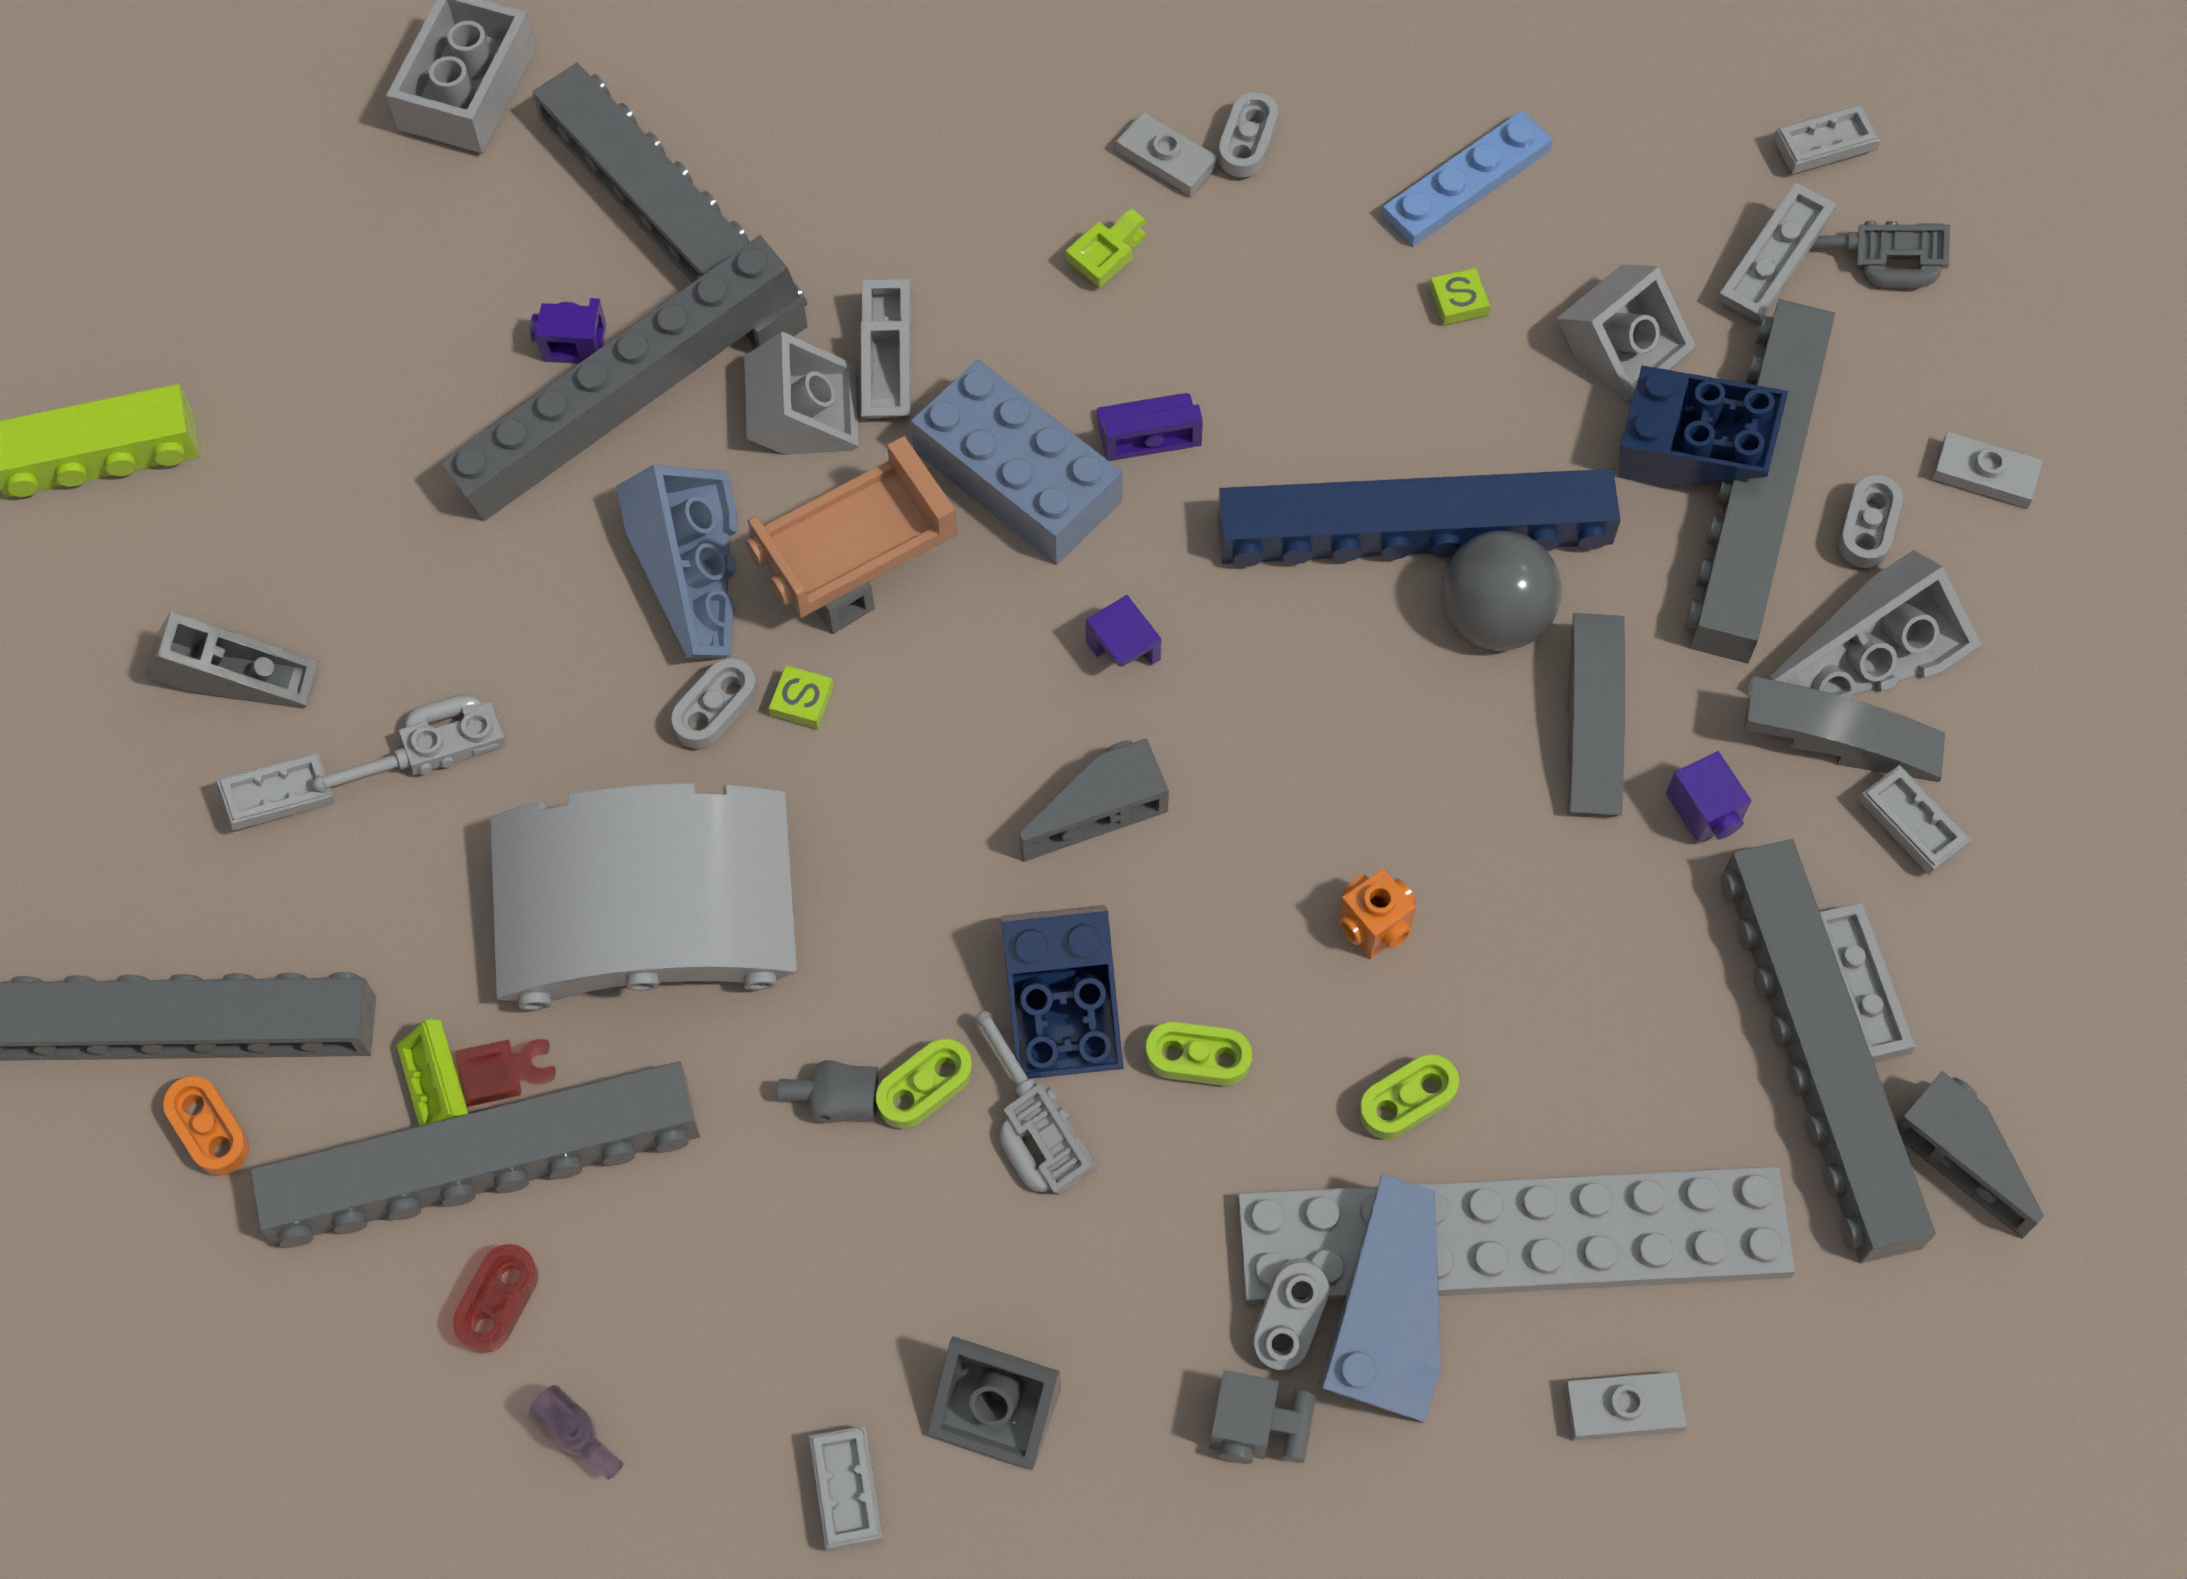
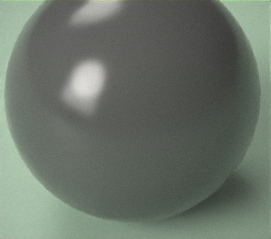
M1492 531L1470 539L1452 555L1442 576L1441 603L1447 620L1454 630L1466 641L1487 650H1515L1532 643L1550 627L1561 603V578L1551 555L1535 540L1516 532Z

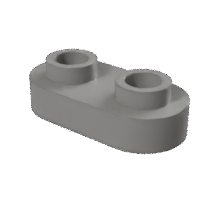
M1249 92L1240 96L1232 107L1219 143L1220 166L1232 176H1252L1260 171L1264 165L1277 128L1279 113L1277 103L1269 95L1261 92ZM1252 120H1256V121H1259V122H1261V123L1255 124L1254 122H1251V121H1252Z
M1883 475L1866 476L1856 484L1850 497L1838 546L1843 558L1854 566L1871 568L1879 565L1885 559L1892 545L1903 503V493L1899 485L1891 478ZM1867 502H1874L1881 509L1871 508ZM1856 543H1865L1869 546L1870 550L1863 549Z
M735 658L716 662L676 704L672 711L671 721L675 735L682 744L694 749L713 745L754 701L757 694V684L754 672L747 663ZM731 685L740 687V690L735 694L724 693V690ZM698 721L708 723L702 730L696 731L691 729V726Z
M1306 1259L1287 1261L1278 1268L1272 1279L1252 1335L1253 1346L1258 1358L1270 1368L1276 1370L1291 1369L1300 1364L1308 1353L1329 1296L1327 1278L1321 1268L1312 1261ZM1299 1281H1305L1311 1285V1293L1304 1299H1296L1291 1295L1292 1287ZM1281 1333L1288 1334L1292 1338L1290 1347L1285 1351H1277L1272 1347L1273 1338Z

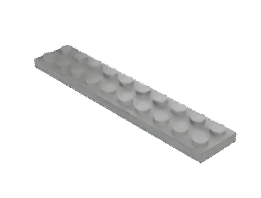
M1779 1166L1417 1184L1435 1191L1439 1296L1791 1278L1795 1273ZM1377 1187L1239 1193L1238 1208L1246 1306L1263 1305L1274 1274L1282 1264L1293 1259H1306L1318 1265L1329 1284L1327 1302L1343 1301ZM1299 1281L1292 1287L1291 1295L1296 1299H1304L1311 1293V1285L1308 1282Z

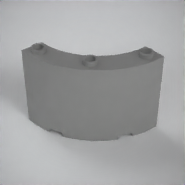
M694 783L633 785L568 794L567 805L548 809L545 808V803L536 801L490 817L497 999L518 1002L519 1008L523 1010H541L549 1008L553 1000L606 988L626 986L628 990L648 991L658 988L661 982L721 981L744 983V987L749 990H765L775 987L776 980L797 973L786 796L784 791L726 784L723 787V794L695 793Z

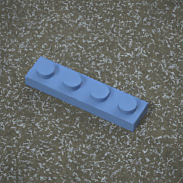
M1521 110L1384 205L1382 218L1411 247H1414L1551 151L1553 139Z

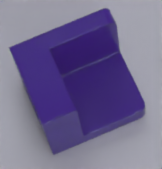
M1128 595L1123 596L1086 619V643L1096 657L1107 652L1119 667L1127 665L1141 655H1144L1151 665L1161 660V637Z

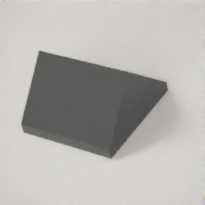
M952 1336L927 1435L1033 1470L1061 1391L1060 1371Z

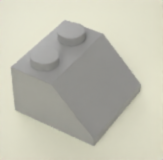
M1622 264L1556 318L1575 358L1624 401H1632L1642 365L1669 370L1696 347L1659 266Z
M782 331L744 356L746 436L748 440L784 455L852 451L859 447L856 366L854 363Z

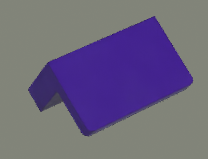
M1189 393L1103 406L1097 409L1098 425L1105 456L1108 461L1202 446V414L1199 404L1193 405Z

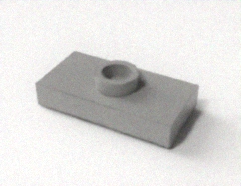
M1861 104L1777 128L1773 137L1792 174L1877 150L1880 143V138Z
M1144 111L1116 141V152L1190 197L1218 167L1217 155Z
M1947 432L1941 446L1932 480L2028 509L2034 496L2043 460Z
M318 752L216 779L217 789L231 830H239L334 804V795L331 787L327 788L325 792L317 791L313 787V781L316 776L320 774L321 777L326 776Z
M1900 765L1864 791L1858 800L1929 876L1965 849L1971 841L1965 832Z
M1678 1371L1567 1381L1565 1384L1573 1441L1680 1432L1687 1428Z
M866 1426L811 1435L810 1443L827 1552L884 1542Z

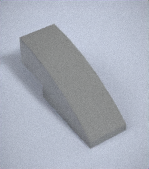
M862 279V418H911L912 287L910 279Z

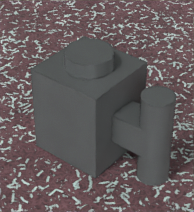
M1224 1370L1209 1448L1220 1450L1219 1457L1227 1461L1251 1464L1253 1457L1264 1460L1269 1434L1286 1437L1283 1459L1304 1463L1316 1394L1295 1390L1291 1410L1276 1408L1275 1402L1279 1381Z

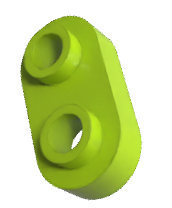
M1165 1022L1155 1027L1147 1038V1063L1153 1072L1167 1079L1230 1086L1242 1081L1251 1068L1253 1055L1251 1044L1242 1033L1233 1029L1182 1022ZM1174 1047L1181 1051L1182 1056L1177 1060H1168L1162 1053L1165 1049ZM1221 1054H1227L1235 1062L1230 1067H1222L1216 1063L1215 1059Z
M937 1039L926 1045L886 1076L879 1084L876 1092L877 1107L882 1119L895 1128H912L920 1124L968 1085L972 1077V1061L967 1048L953 1039ZM943 1064H950L956 1069L954 1074L949 1077H941L936 1071ZM906 1096L913 1099V1105L907 1110H900L894 1106L896 1100L900 1097Z
M1428 1054L1418 1057L1367 1089L1363 1095L1359 1110L1362 1125L1371 1135L1381 1139H1393L1403 1135L1444 1110L1453 1102L1459 1087L1457 1069L1448 1059L1439 1055ZM1425 1080H1432L1438 1084L1440 1090L1436 1093H1427L1422 1089L1421 1083ZM1381 1107H1389L1395 1112L1396 1117L1392 1120H1383L1377 1115L1376 1111Z

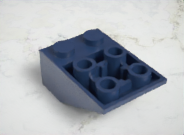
M1642 365L1620 444L1618 477L1662 486L1768 477L1788 391Z
M1105 905L1001 915L1015 1058L1028 1079L1124 1069L1109 916Z

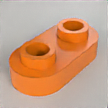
M187 1076L174 1082L164 1096L163 1109L193 1160L202 1170L211 1175L222 1176L236 1171L242 1166L248 1156L249 1141L218 1090L210 1081L200 1076ZM198 1101L204 1102L203 1109L195 1115L188 1114L189 1108L193 1103ZM222 1143H230V1149L225 1155L221 1157L214 1156L217 1146Z

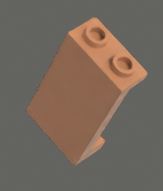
M905 436L887 445L889 460L766 525L762 524L757 515L747 520L751 538L747 539L745 543L751 557L758 567L767 565L774 576L770 578V582L777 597L783 605L791 602L801 618L957 535L955 508Z

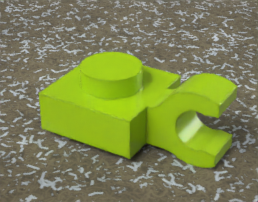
M1130 209L1110 229L1098 221L1066 250V261L1100 289L1133 260L1132 248L1140 244L1146 237V232L1140 228L1146 223V220L1135 210Z

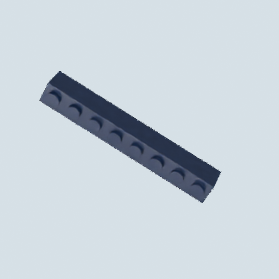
M1613 469L1219 488L1218 525L1222 564L1235 563L1243 567L1270 561L1302 564L1310 559L1333 558L1337 561L1348 562L1359 557L1371 556L1401 559L1412 554H1433L1438 557L1452 556L1457 549L1470 539L1492 531H1511L1523 534L1538 542L1547 551H1551L1556 547L1574 546L1593 550L1605 545H1613L1621 521Z

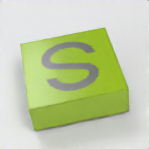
M1476 268L1431 277L1429 288L1443 325L1489 315L1490 304Z
M785 665L769 706L770 716L818 729L834 689L833 678Z

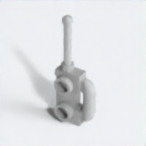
M460 694L421 705L408 714L405 728L399 729L403 748L394 750V755L321 777L320 774L314 779L313 787L317 791L325 792L327 788L395 767H400V770L411 767L413 775L419 773L428 774L432 769L439 767L448 768L455 762L506 747L504 736L492 703L482 704L473 695ZM463 715V719L437 728L429 726V724Z
M981 1011L976 1016L977 1026L982 1027L1018 1086L1015 1091L1019 1098L1004 1108L1008 1118L1002 1124L999 1132L1001 1146L1019 1177L1028 1188L1036 1192H1046L1052 1189L1054 1193L1063 1194L1098 1169L1093 1161L1094 1159L1081 1137H1078L1068 1120L1070 1117L1069 1112L1064 1106L1060 1107L1057 1103L1058 1095L1052 1087L1048 1088L1047 1085L1036 1084L1033 1079H1028L993 1022V1015L988 1011ZM1030 1134L1032 1135L1046 1158V1161L1038 1166L1022 1140L1023 1136L1028 1137Z

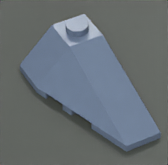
M652 465L616 485L625 532L686 657L725 659L731 656L733 601L728 596V577L735 573L736 558L730 556V536L737 533L738 520L728 472Z
M1381 1174L1317 1388L1425 1423L1441 1370L1435 1191Z

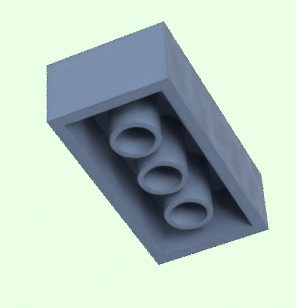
M979 359L970 365L911 420L915 452L1056 565L1122 502L1123 472Z

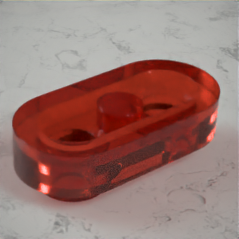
M505 1244L492 1249L484 1257L453 1317L454 1332L460 1342L470 1351L476 1353L493 1352L503 1346L511 1335L538 1282L539 1273L537 1265L527 1250L518 1245ZM517 1269L520 1271V1277L515 1283L510 1285L502 1283L503 1275L508 1270ZM485 1318L494 1320L493 1328L488 1333H476V1326L479 1321Z

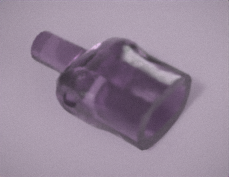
M553 1385L548 1387L533 1402L529 1409L530 1418L566 1452L585 1459L607 1480L612 1479L620 1471L623 1462L598 1440L596 1426L592 1417L559 1386Z

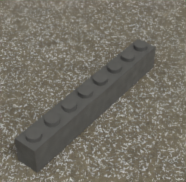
M577 62L532 91L539 118L543 124L692 283L749 243L748 236L743 228L736 221L729 223L721 214L720 207L713 196L707 191L701 193L693 185L689 172L679 161L671 162L665 155L664 148L657 137L651 132L645 134L638 127L633 113L624 103L617 105L610 97L608 88L598 75L593 74L590 76ZM796 284L799 297L743 336L753 349H756L781 331L795 336L807 328L804 308L807 305V300Z
M759 235L442 460L441 464L484 521L799 297L800 295L788 268L763 237Z
M1778 299L1773 316L1763 315L1756 343L1764 345L1762 356L1753 355L1746 382L1757 386L1788 391L1787 401L1768 477L1721 481L1716 503L1724 504L1725 506L1722 517L1714 515L1709 528L1706 544L1713 545L1714 550L1712 559L1703 557L1698 572L1696 586L1703 587L1704 591L1701 601L1693 599L1689 609L1685 628L1694 630L1689 649L1746 664L1751 659L1762 627L1835 312Z
M1789 839L1735 851L1732 853L1724 872L1721 874L1722 890L1726 900L1729 903L1734 902L1740 918L1737 922L1740 942L1745 950H1751L1756 964L1754 980L1757 991L1762 998H1768L1774 1015L1771 1017L1773 1037L1779 1047H1785L1791 1064L1788 1066L1790 1086L1796 1096H1802L1808 1113L1805 1117L1808 1137L1813 1146L1820 1147L1826 1165L1823 1167V1178L1826 1189L1831 1197L1838 1198L1843 1213L1841 1230L1844 1240L1850 1249L1855 1248L1860 1264L1923 1249L1936 1235L1794 840Z
M335 972L330 974L329 978L309 979L298 973H281L276 976V979H255L250 975L232 973L223 976V980H202L195 975L176 974L171 976L170 980L152 981L139 975H122L117 978V981H96L91 977L73 975L65 977L64 982H44L35 977L17 976L12 978L11 982H0V1061L371 1056L376 995L365 978L349 972Z
M678 1061L252 1168L251 1174L260 1231L274 1246L280 1245L281 1247L292 1248L310 1243L314 1235L330 1231L338 1234L354 1233L367 1227V1222L385 1217L391 1220L409 1219L420 1214L421 1208L440 1203L444 1206L467 1204L475 1199L476 1194L495 1189L500 1193L515 1192L527 1187L529 1181L546 1176H550L552 1179L570 1178L581 1173L582 1167L603 1162L608 1166L621 1165L633 1160L637 1153L657 1149L659 1152L676 1151L687 1146L688 1140L700 1138L687 1077L681 1062Z

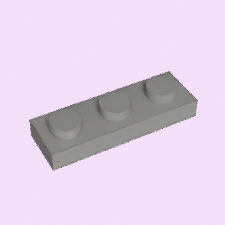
M1795 182L1719 293L1718 301L1760 324L1763 315L1767 314L1834 215L1837 204Z
M1863 902L1821 911L1823 923L1873 1061L1877 1062L1911 1054L1916 1045Z

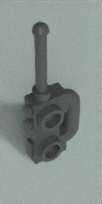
M1865 221L1864 225L1858 226V232H1848V236H1819L1812 247H1847L1848 251H1857L1856 268L1864 269L1865 277L1875 286L1884 288H1920L1934 283L1940 276L1941 269H1947L1949 266L1950 225H1943V223L1898 225L1897 221H1887L1886 225H1877L1876 221ZM1886 259H1918L1919 269H1885Z

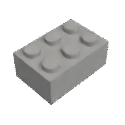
M436 0L386 94L397 129L483 154L536 49L527 12L485 0Z

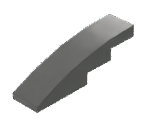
M1573 613L1567 714H1570L1567 763H1570L1568 813L1621 816L1625 739L1624 616Z
M1752 677L1748 687L1744 722L1745 731L1791 738V748L1838 756L1837 765L1888 774L1900 765L1912 778L1934 782L1941 780L1945 742L1944 732L1906 716L1855 699L1805 686Z

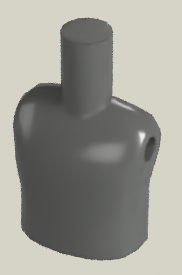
M824 1060L816 1065L811 1080L779 1079L777 1098L778 1100L808 1101L811 1116L819 1122H875L877 1112L876 1092L879 1086L878 1067L846 1065L833 1060Z

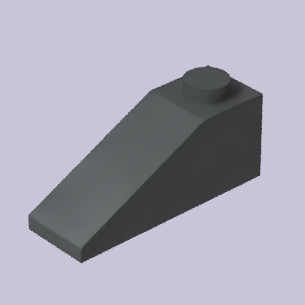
M171 611L157 633L144 677L193 693L304 709L307 706L319 661Z
M1147 738L1134 743L1132 741H1121L1110 746L1105 753L1099 754L1019 832L1020 852L1024 862L1168 812L1169 790Z
M1942 1071L1897 1124L1902 1141L1907 1147L2023 1239L2040 1222L2044 1214L1988 1107L1977 1098L1976 1092L1969 1084L1961 1079L1951 1078Z

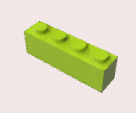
M180 383L0 421V491L5 498L13 496L27 497L35 494L37 491L61 486H79L86 481L109 476H127L137 470L161 465L174 466L185 460L200 457L193 408Z

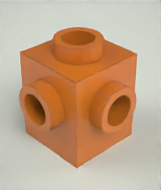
M1384 868L1370 878L1366 874L1357 877L1343 890L1338 916L1339 926L1347 939L1354 945H1358L1369 959H1372L1386 948L1388 950L1394 949L1412 933L1413 929L1411 927L1416 911L1415 897L1402 880H1393Z

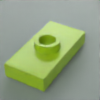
M425 1019L397 1043V1049L419 1126L468 1114L459 1083L458 1071L453 1063L442 1022L440 1019Z

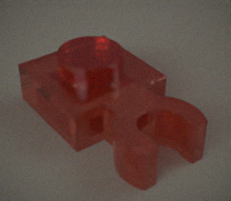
M509 1039L457 1050L456 1062L467 1107L520 1096V1080L526 1079L534 1084H546L554 1080L556 1076L555 1066L538 1068L531 1062L535 1056L549 1053V1041L546 1039L533 1040L523 1048L522 1052L512 1053Z

